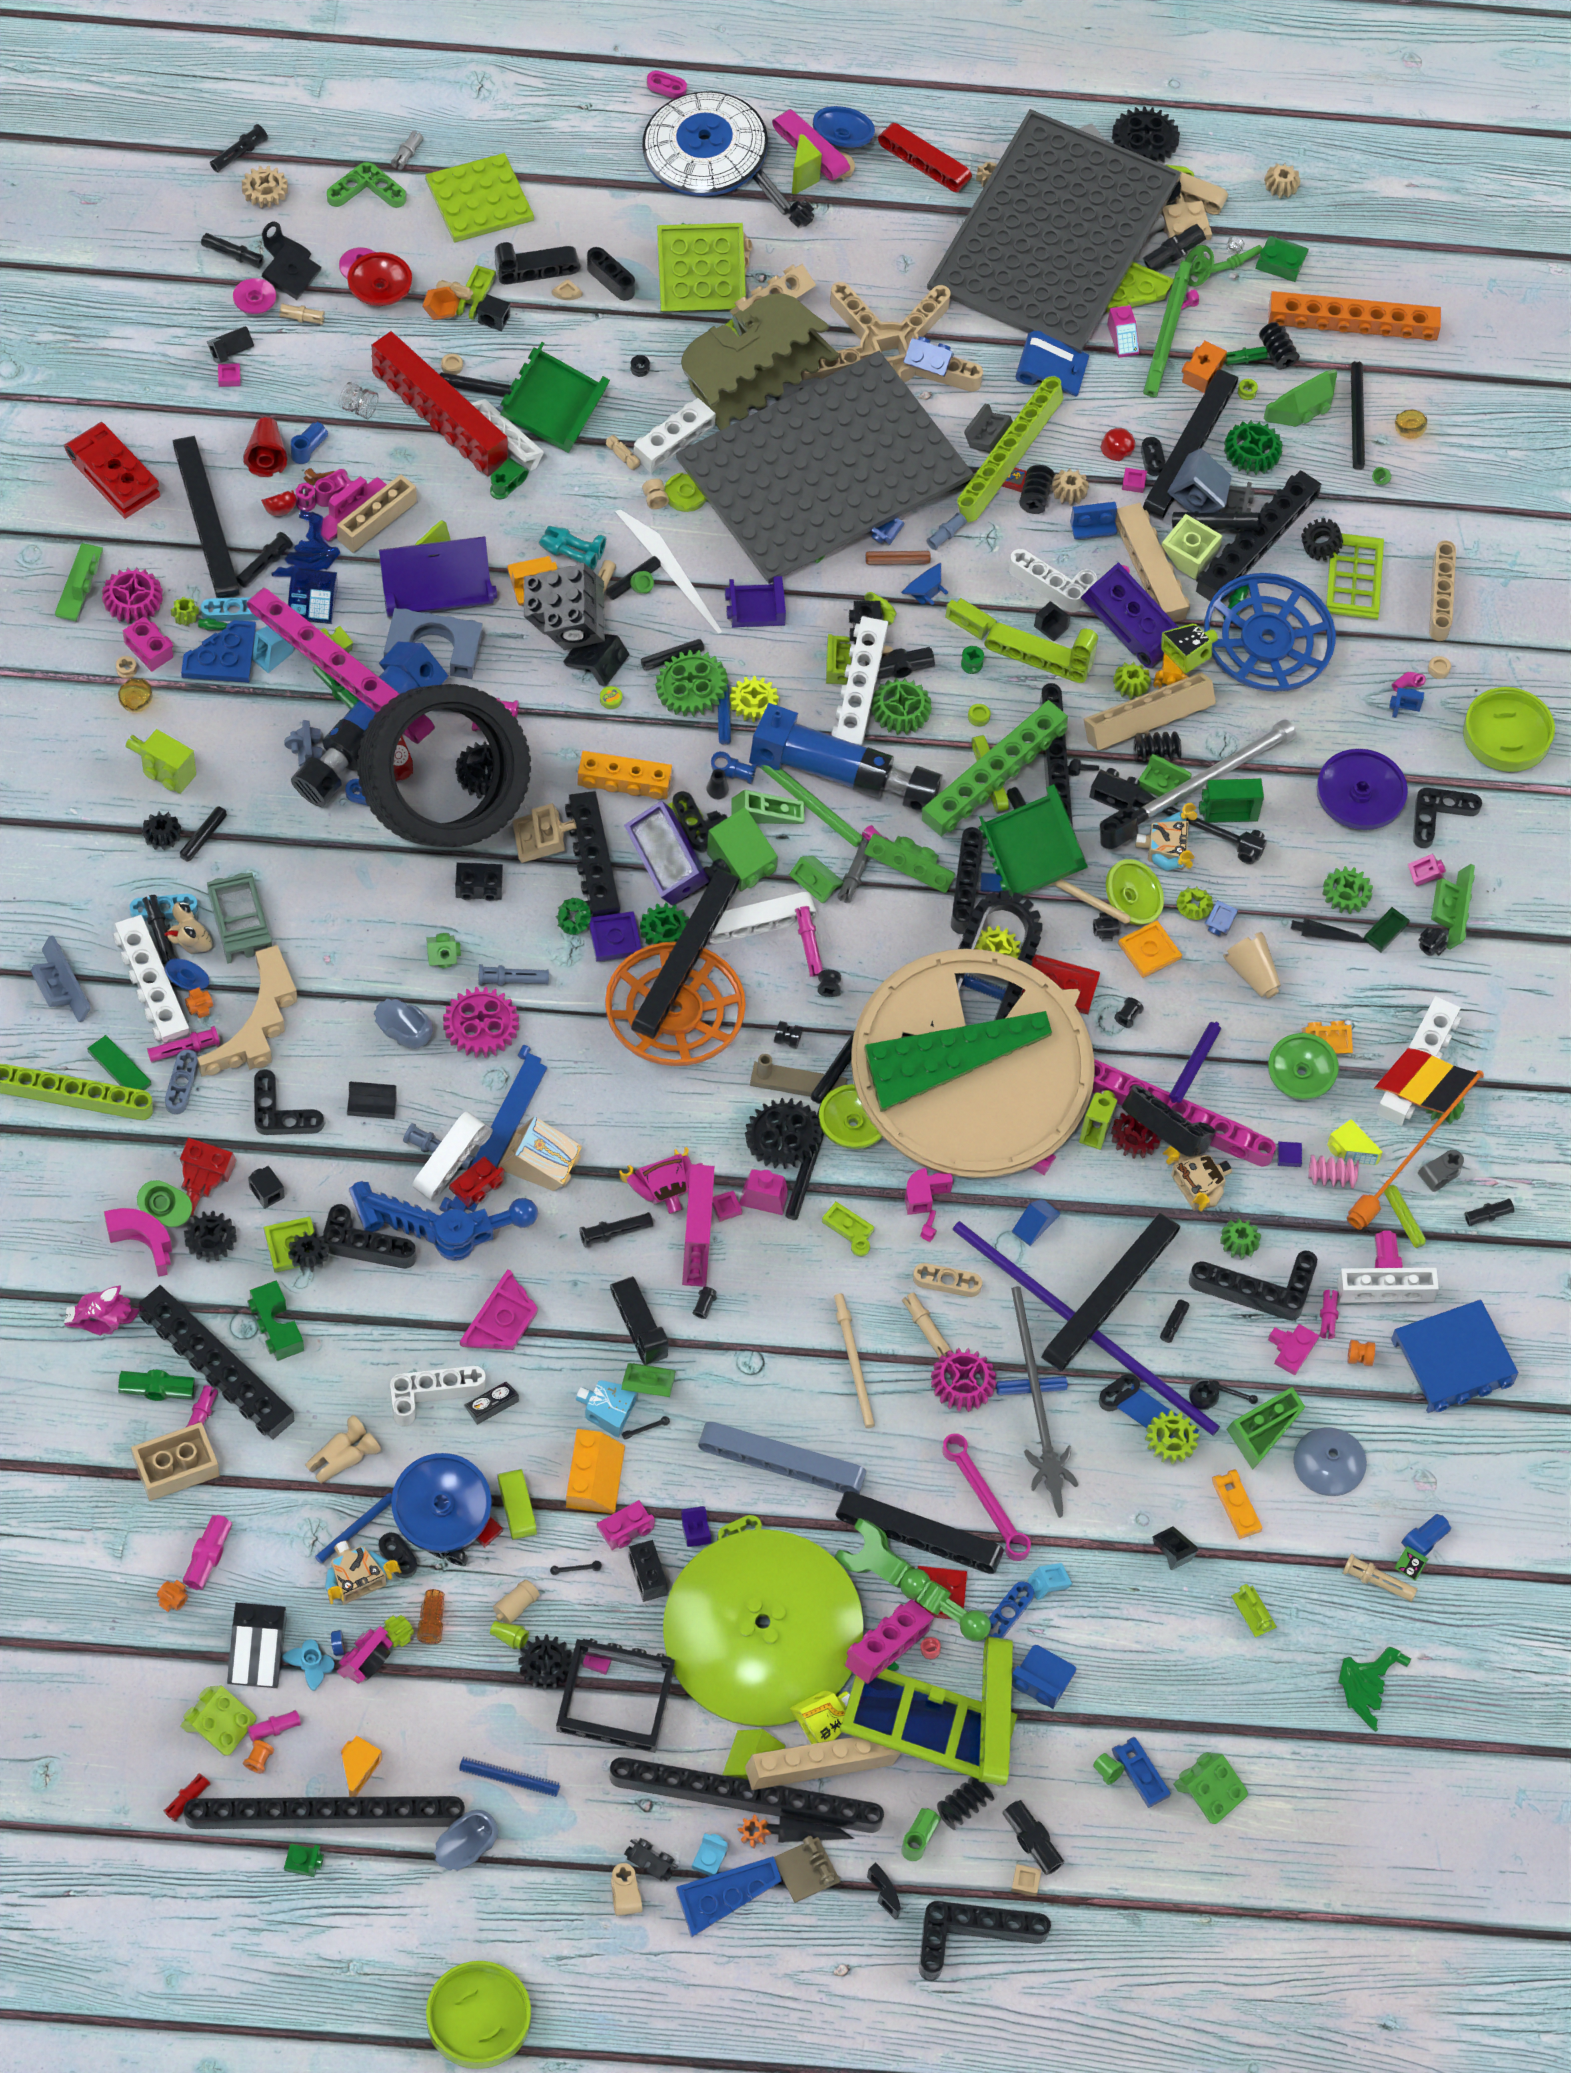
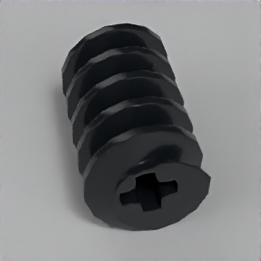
M1271 322L1260 330L1259 338L1262 340L1270 359H1272L1277 369H1285L1299 360L1300 355L1296 352V347L1293 345V341L1289 339V334L1284 326H1279L1277 322Z
M1033 465L1027 469L1019 500L1020 507L1027 513L1040 514L1045 511L1044 507L1047 505L1051 489L1050 485L1054 477V471L1050 467Z
M1173 731L1171 736H1169L1168 732H1163L1161 737L1158 732H1155L1153 738L1149 732L1145 733L1144 738L1141 733H1137L1133 745L1134 759L1137 761L1138 755H1141L1142 760L1145 761L1147 755L1151 757L1152 754H1159V757L1164 758L1165 754H1168L1169 760H1172L1173 755L1177 754L1178 759L1181 760L1182 746L1178 733Z
M970 1777L968 1783H962L960 1789L953 1790V1795L949 1794L945 1797V1801H939L937 1809L946 1825L956 1830L953 1822L963 1825L962 1815L970 1819V1809L978 1813V1803L982 1807H986L987 1803L984 1798L990 1801H994L995 1798L984 1782H979V1779Z

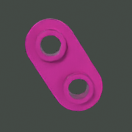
M659 70L652 71L647 76V87L651 91L673 99L685 95L687 92V83L682 78Z

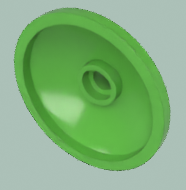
M1295 1033L1284 1037L1273 1047L1268 1060V1071L1274 1085L1282 1093L1295 1099L1309 1100L1324 1095L1331 1089L1338 1075L1339 1064L1333 1048L1322 1038L1309 1033ZM1304 1070L1306 1074L1300 1075L1297 1071Z

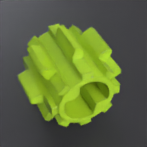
M182 597V599L173 601L174 608H171V616L175 617L176 624L188 626V624L196 622L199 607L195 606L194 599Z
M392 1615L384 1621L383 1629L388 1632L385 1636L393 1643L392 1646L394 1648L398 1645L402 1648L411 1641L410 1637L414 1634V1630L404 1616L399 1615L396 1618Z

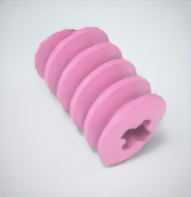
M1311 1155L1308 1178H1312L1313 1185H1316L1318 1179H1321L1323 1186L1326 1185L1328 1180H1331L1332 1187H1335L1337 1181H1340L1342 1188L1349 1181L1351 1188L1354 1189L1358 1178L1359 1160L1354 1165L1353 1160L1349 1158L1346 1164H1344L1343 1158L1339 1157L1335 1164L1334 1157L1330 1156L1326 1163L1324 1156H1320L1316 1162L1315 1155Z

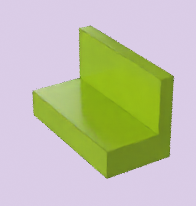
M962 598L957 602L951 600L947 604L945 618L980 640L986 636L992 625L997 623L996 619Z

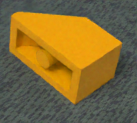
M357 1735L352 1742L347 1741L341 1751L349 1797H356L382 1761V1751Z

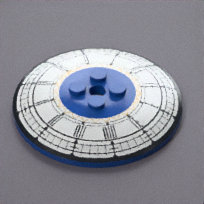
M694 92L669 101L654 113L646 125L643 134V156L650 172L668 188L693 196L719 195L742 186L759 171L767 155L768 135L760 115L745 101L721 92ZM702 135L710 136L706 140H702L699 138Z

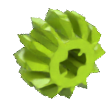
M1134 661L1131 665L1124 662L1122 667L1116 669L1113 676V684H1115V691H1121V697L1128 695L1131 700L1133 696L1138 698L1148 692L1151 677H1149V669H1143V663L1137 666Z

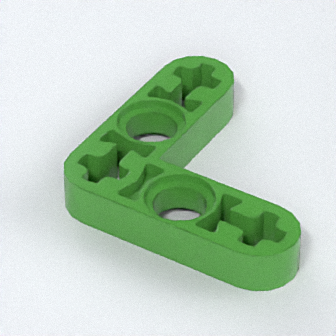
M370 162L361 163L327 189V202L334 207L344 205L366 187L391 207L399 208L406 203L405 190ZM348 182L357 183L355 187H348L346 184ZM379 182H385L387 186L384 188H379L376 186V184Z

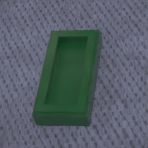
M1391 907L1364 935V939L1369 942V945L1382 953L1408 926L1410 920Z

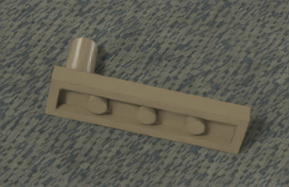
M761 1054L758 1062L754 1061L750 1086L811 1097V1093L824 1074L773 1065L772 1057L769 1054ZM839 1077L829 1093L840 1086L846 1085L847 1078Z

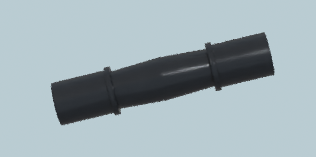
M1195 511L1173 512L1172 515L1173 529L1185 514L1212 530H1260L1262 522L1260 512L1199 513Z

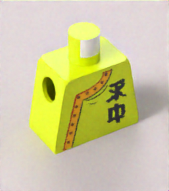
M821 1691L790 1708L811 1744L833 1741L842 1733L840 1732V1725L842 1724L850 1696L847 1691H844L838 1697L833 1692Z

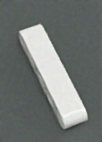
M801 892L724 912L709 941L712 944H720L797 925L798 920L795 909H800L802 906H809L812 920L818 914L809 892Z

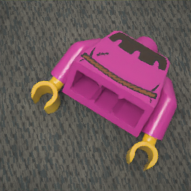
M684 1147V1154H680L677 1152V1149H674V1156L641 1167L635 1171L636 1174H634L633 1167L628 1165L629 1173L624 1174L619 1170L620 1178L623 1182L628 1183L646 1201H652L654 1205L665 1201L669 1214L680 1211L682 1206L678 1196L687 1193L689 1188L690 1164H692L688 1157L689 1150L687 1147Z

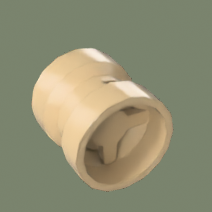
M650 479L643 484L642 490L644 495L647 496L646 502L649 508L660 509L668 504L669 498L667 493L664 492L665 486L661 479Z

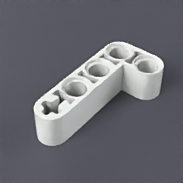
M1023 549L1014 550L1010 557L1009 572L1013 577L1068 612H1077L1085 605V602L1080 597L1097 581L1096 574L1089 569L1081 570L1071 580Z
M464 1112L413 1182V1188L431 1201L435 1200L476 1144L482 1146L488 1141L493 1131L492 1128L471 1113Z
M468 1366L395 1375L390 1383L394 1421L400 1426L412 1424L415 1420V1403L481 1395L486 1387V1374L484 1370L478 1366ZM449 1381H453L456 1383L453 1386L445 1385V1383ZM423 1384L431 1385L428 1389H423L420 1386ZM398 1387L407 1388L405 1391L396 1390ZM408 1409L409 1412L402 1414L399 1410Z

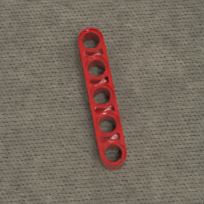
M892 122L878 136V142L884 149L953 192H959L972 178L971 171L965 165L897 123Z

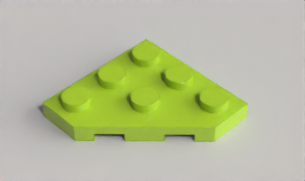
M1133 262L1105 312L1109 313L1110 308L1128 305L1135 307L1165 300L1172 288L1174 279Z

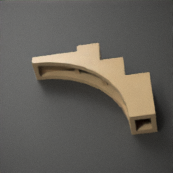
M278 945L255 952L261 984L258 1000L253 1012L242 1029L228 1042L216 1050L197 1058L201 1077L215 1075L227 1068L239 1067L247 1062L249 1070L263 1068L267 1064L272 1063L271 1050L266 1038H274L285 1032L284 1020L279 1008H286L297 1002V991Z

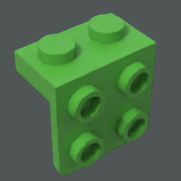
M1206 1752L1197 1758V1763L1191 1768L1182 1771L1179 1774V1779L1173 1785L1178 1792L1191 1794L1211 1824H1217L1248 1796V1791L1223 1754Z

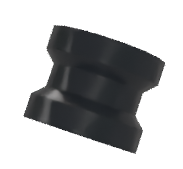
M829 969L821 971L818 975L820 984L818 985L817 992L825 997L838 996L841 990L839 985L841 974L838 971Z

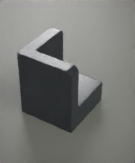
M1050 601L1036 613L1034 627L1049 639L1055 641L1068 629L1070 616Z

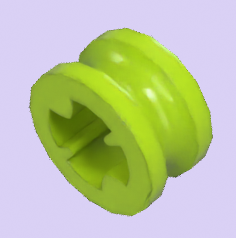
M1252 379L1241 380L1237 392L1238 396L1247 401L1254 399L1257 394L1258 385Z

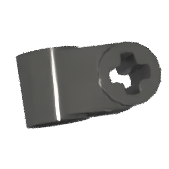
M1449 1150L1435 1160L1426 1163L1418 1171V1175L1432 1192H1436L1460 1175L1464 1157L1457 1150Z

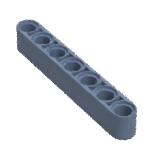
M716 1422L705 1423L698 1443V1447L704 1452L840 1493L851 1491L860 1494L867 1473L866 1469L860 1465Z

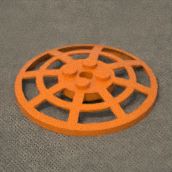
M676 942L650 945L628 956L616 968L610 978L606 991L605 1008L613 1033L632 1053L647 1061L661 1065L688 1066L715 1057L724 1051L739 1033L744 1020L746 1003L741 981L735 971L725 960L704 948L699 957L706 961L699 972L696 970L691 971L689 977L694 978L689 986L684 984L673 1004L679 1006L681 1010L676 1013L669 1011L654 1039L635 1032L642 1039L635 1047L623 1037L617 1028L614 1019H627L630 1026H632L633 1020L639 1011L633 1010L637 993L639 992L646 998L650 989L645 984L656 978L662 968L652 970L638 980L628 970L641 960L659 954L661 967H663ZM714 966L728 978L735 994L721 997L715 984L707 978ZM622 978L632 987L627 997L626 1010H612L613 994L618 982ZM703 984L711 992L714 1000L702 1002L700 995L696 991ZM737 1003V1020L731 1034L718 1030L723 1020L724 1007ZM717 1009L716 1019L712 1027L701 1022L703 1011ZM694 1029L705 1034L692 1043L687 1044L685 1034ZM662 1033L675 1035L677 1045L663 1044L656 1040ZM712 1037L724 1042L709 1053L694 1058L690 1057L689 1050L703 1045ZM650 1046L665 1051H679L681 1059L660 1058L647 1054L645 1051Z

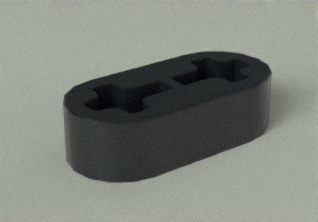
M1146 437L1141 446L1144 468L1149 475L1159 476L1165 465L1162 445L1159 439ZM1148 446H1152L1154 452L1151 453V449ZM1153 460H1155V464L1158 467H1154V465L1152 464Z
M1125 1374L1108 1385L1100 1393V1407L1108 1412L1117 1410L1119 1404L1139 1390V1379L1135 1375ZM1125 1383L1128 1385H1130L1131 1383L1134 1384L1133 1386L1135 1389L1131 1390L1130 1388H1127L1124 1391H1122ZM1114 1395H1117L1114 1399V1403L1112 1401H1105L1106 1396L1111 1398Z

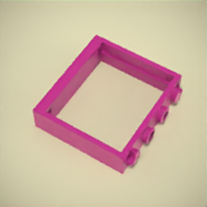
M703 1163L690 1164L682 1285L705 1287L707 1281L715 1166L703 1165Z

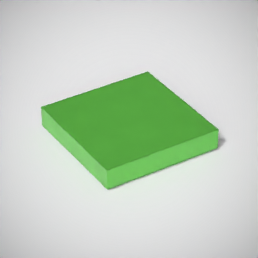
M628 1363L621 1390L670 1397L676 1371Z

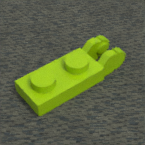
M475 265L466 284V287L473 290V294L469 300L460 299L456 311L457 315L461 316L464 313L468 303L472 305L469 310V319H475L477 305L480 301L483 302L496 277V271Z

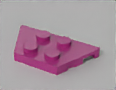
M507 1269L461 1338L460 1346L513 1350L538 1313V1308L532 1299L527 1297L522 1285L517 1283L511 1270Z

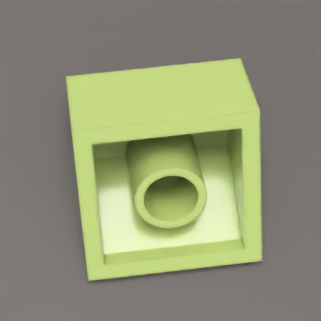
M1185 514L1162 542V547L1178 570L1196 580L1198 575L1219 552L1222 535Z

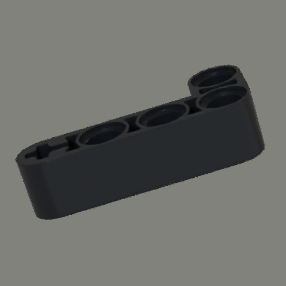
M509 242L500 243L495 247V267L499 282L504 285L572 275L580 270L577 252L573 246L515 254L513 244Z
M1137 1085L1131 1087L1122 1104V1109L1177 1151L1189 1157L1205 1153L1216 1134V1130L1209 1124L1204 1122L1192 1124L1148 1090Z
M336 1204L331 1207L323 1232L325 1243L329 1245V1254L402 1269L410 1268L415 1264L416 1247L411 1240L351 1228L349 1208L343 1204ZM337 1217L345 1218L342 1221L335 1220ZM332 1238L340 1239L336 1242L329 1241ZM357 1242L363 1244L362 1246H359V1247L353 1246V1244H354V1243H357ZM379 1247L386 1248V1250L384 1251H378L376 1249Z
M631 1276L610 1284L613 1299L643 1365L667 1358L669 1347L667 1336L661 1326H656L635 1278Z

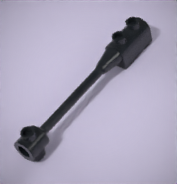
M1114 768L1098 772L1091 785L1089 798L1119 811L1124 808H1141L1157 799L1142 789L1143 787L1139 786L1140 781L1137 778L1128 777L1127 780L1119 777V772ZM1170 806L1161 812L1172 816L1180 812V810ZM1186 818L1188 824L1236 844L1238 858L1246 864H1253L1255 860L1259 861L1266 847L1267 840L1264 839L1265 835L1259 830H1253L1251 833L1246 831L1239 836L1199 818L1195 820Z

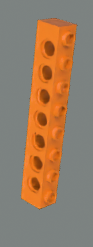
M1271 291L1268 324L1277 322L1279 326L1437 341L1441 328V307Z

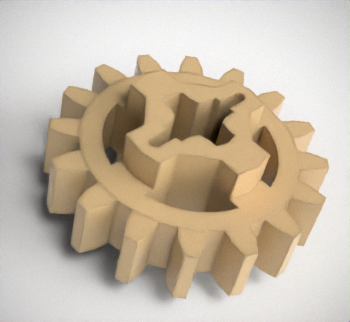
M259 166V170L256 171L252 168L251 174L245 173V179H242V194L245 195L246 201L251 200L253 206L259 203L260 208L264 204H267L270 208L271 203L274 202L278 205L279 199L284 200L285 194H288L287 179L284 178L283 172L278 174V168L272 171L270 166H267L266 169Z

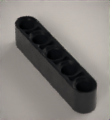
M969 827L963 831L951 916V928L958 934L964 933L969 917L974 910L983 838L982 832L975 827Z

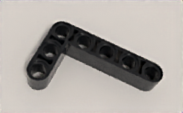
M1305 1250L1298 1253L1287 1288L1203 1261L1196 1262L1192 1266L1189 1285L1196 1291L1293 1321L1298 1319L1302 1313L1318 1259L1311 1251ZM1301 1263H1306L1310 1267H1304ZM1196 1274H1202L1206 1278H1199ZM1223 1281L1226 1282L1228 1285L1224 1286L1221 1285L1219 1282ZM1295 1283H1299V1284H1301L1303 1287H1302V1288L1297 1287V1286H1295ZM1242 1289H1248L1251 1293H1245ZM1265 1296H1270L1274 1300H1268L1265 1298ZM1288 1304H1294L1297 1308H1292Z
M933 1901L926 1907L923 1919L919 1973L923 1979L928 1981H934L940 1977L944 1964L947 1933L1041 1944L1048 1938L1051 1921L1046 1915L1041 1913ZM937 1912L942 1916V1919L934 1920L930 1917V1914ZM959 1915L965 1916L968 1922L959 1923L955 1917ZM990 1919L993 1925L984 1926L981 1920ZM1015 1922L1019 1928L1010 1929L1006 1923ZM1041 1925L1045 1931L1038 1933L1033 1930L1032 1926ZM936 1937L940 1943L932 1945L927 1939ZM934 1962L938 1968L930 1970L925 1966V1963Z

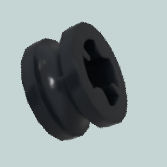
M636 355L631 359L630 370L633 375L644 377L649 373L650 361L646 356ZM641 364V366L644 365V367L639 368V366L636 367V365Z

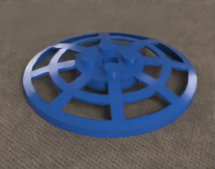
M1253 573L1240 576L1220 588L1213 596L1207 608L1204 619V632L1210 630V621L1215 608L1226 617L1222 627V639L1212 643L1213 659L1226 674L1248 687L1270 692L1298 689L1319 677L1326 669L1333 655L1336 644V631L1328 608L1311 589L1292 578L1272 573ZM1258 584H1275L1292 590V593L1287 601L1270 596H1260ZM1249 585L1251 598L1239 602L1231 610L1221 602L1223 597L1231 591ZM1300 596L1304 597L1316 609L1323 622L1310 626L1304 614L1294 606ZM1262 604H1272L1282 609L1278 614L1264 612ZM1253 605L1255 614L1246 621L1237 615L1243 608ZM1289 613L1298 619L1303 628L1293 630L1291 624L1286 620ZM1231 621L1242 629L1241 638L1229 639ZM1326 631L1327 649L1323 661L1310 657L1314 645L1313 634ZM1262 634H1270L1273 640H1265ZM1306 636L1304 654L1292 649L1296 638ZM1214 647L1226 649L1231 659L1241 667L1238 673L1230 669L1221 660ZM1232 647H1244L1250 655L1245 663L1236 655ZM1286 656L1298 661L1294 666L1286 670H1282L1279 663ZM1258 660L1270 662L1273 672L1261 671L1253 668ZM1305 664L1317 668L1312 675L1298 683L1289 685L1285 677L1295 673ZM1250 672L1261 677L1276 678L1279 686L1260 684L1250 681L1245 677Z

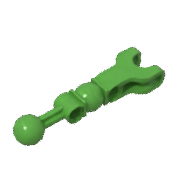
M858 1518L855 1523V1529L864 1537V1547L858 1554L838 1550L834 1558L852 1572L868 1573L873 1571L895 1587L901 1588L902 1593L907 1598L916 1600L929 1611L937 1615L942 1611L960 1624L962 1635L969 1641L979 1642L989 1635L991 1623L989 1617L980 1610L968 1612L950 1600L951 1592L935 1581H931L925 1571L915 1569V1567L889 1549L886 1533L868 1520Z

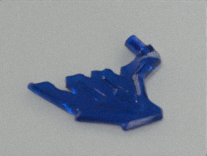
M301 509L299 518L309 521V530L306 534V538L309 541H299V544L294 547L296 552H290L285 558L287 564L295 566L288 568L278 567L275 572L271 573L272 576L302 577V579H305L322 569L328 570L340 555V550L338 547L329 546L321 536L322 515Z

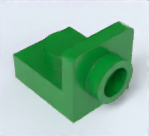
M290 1844L284 1871L315 1877L316 1869L321 1870L324 1860V1854H321L320 1845L315 1844L314 1848Z

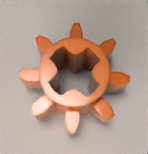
M200 987L190 990L189 997L185 998L190 1015L196 1014L198 1018L209 1015V1008L213 1007V1002L208 991L202 992Z
M178 1580L174 1583L166 1581L157 1592V1597L160 1598L158 1600L160 1602L159 1606L167 1612L171 1608L176 1611L180 1610L188 1599V1595L185 1594L187 1592L186 1586Z
M753 1815L751 1820L743 1818V1828H738V1831L744 1834L741 1838L743 1844L750 1841V1846L755 1849L758 1843L765 1845L764 1839L766 1835H771L769 1830L764 1829L768 1822L764 1819L759 1823L756 1815ZM755 1827H757L759 1832H755L754 1836H752L749 1832L754 1831Z

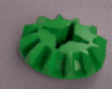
M572 897L571 899L564 900V903L558 907V915L555 916L559 923L557 926L567 934L577 935L582 933L590 923L591 912L589 906L579 898ZM570 911L577 912V914L574 916L575 921L568 920V918L571 916Z

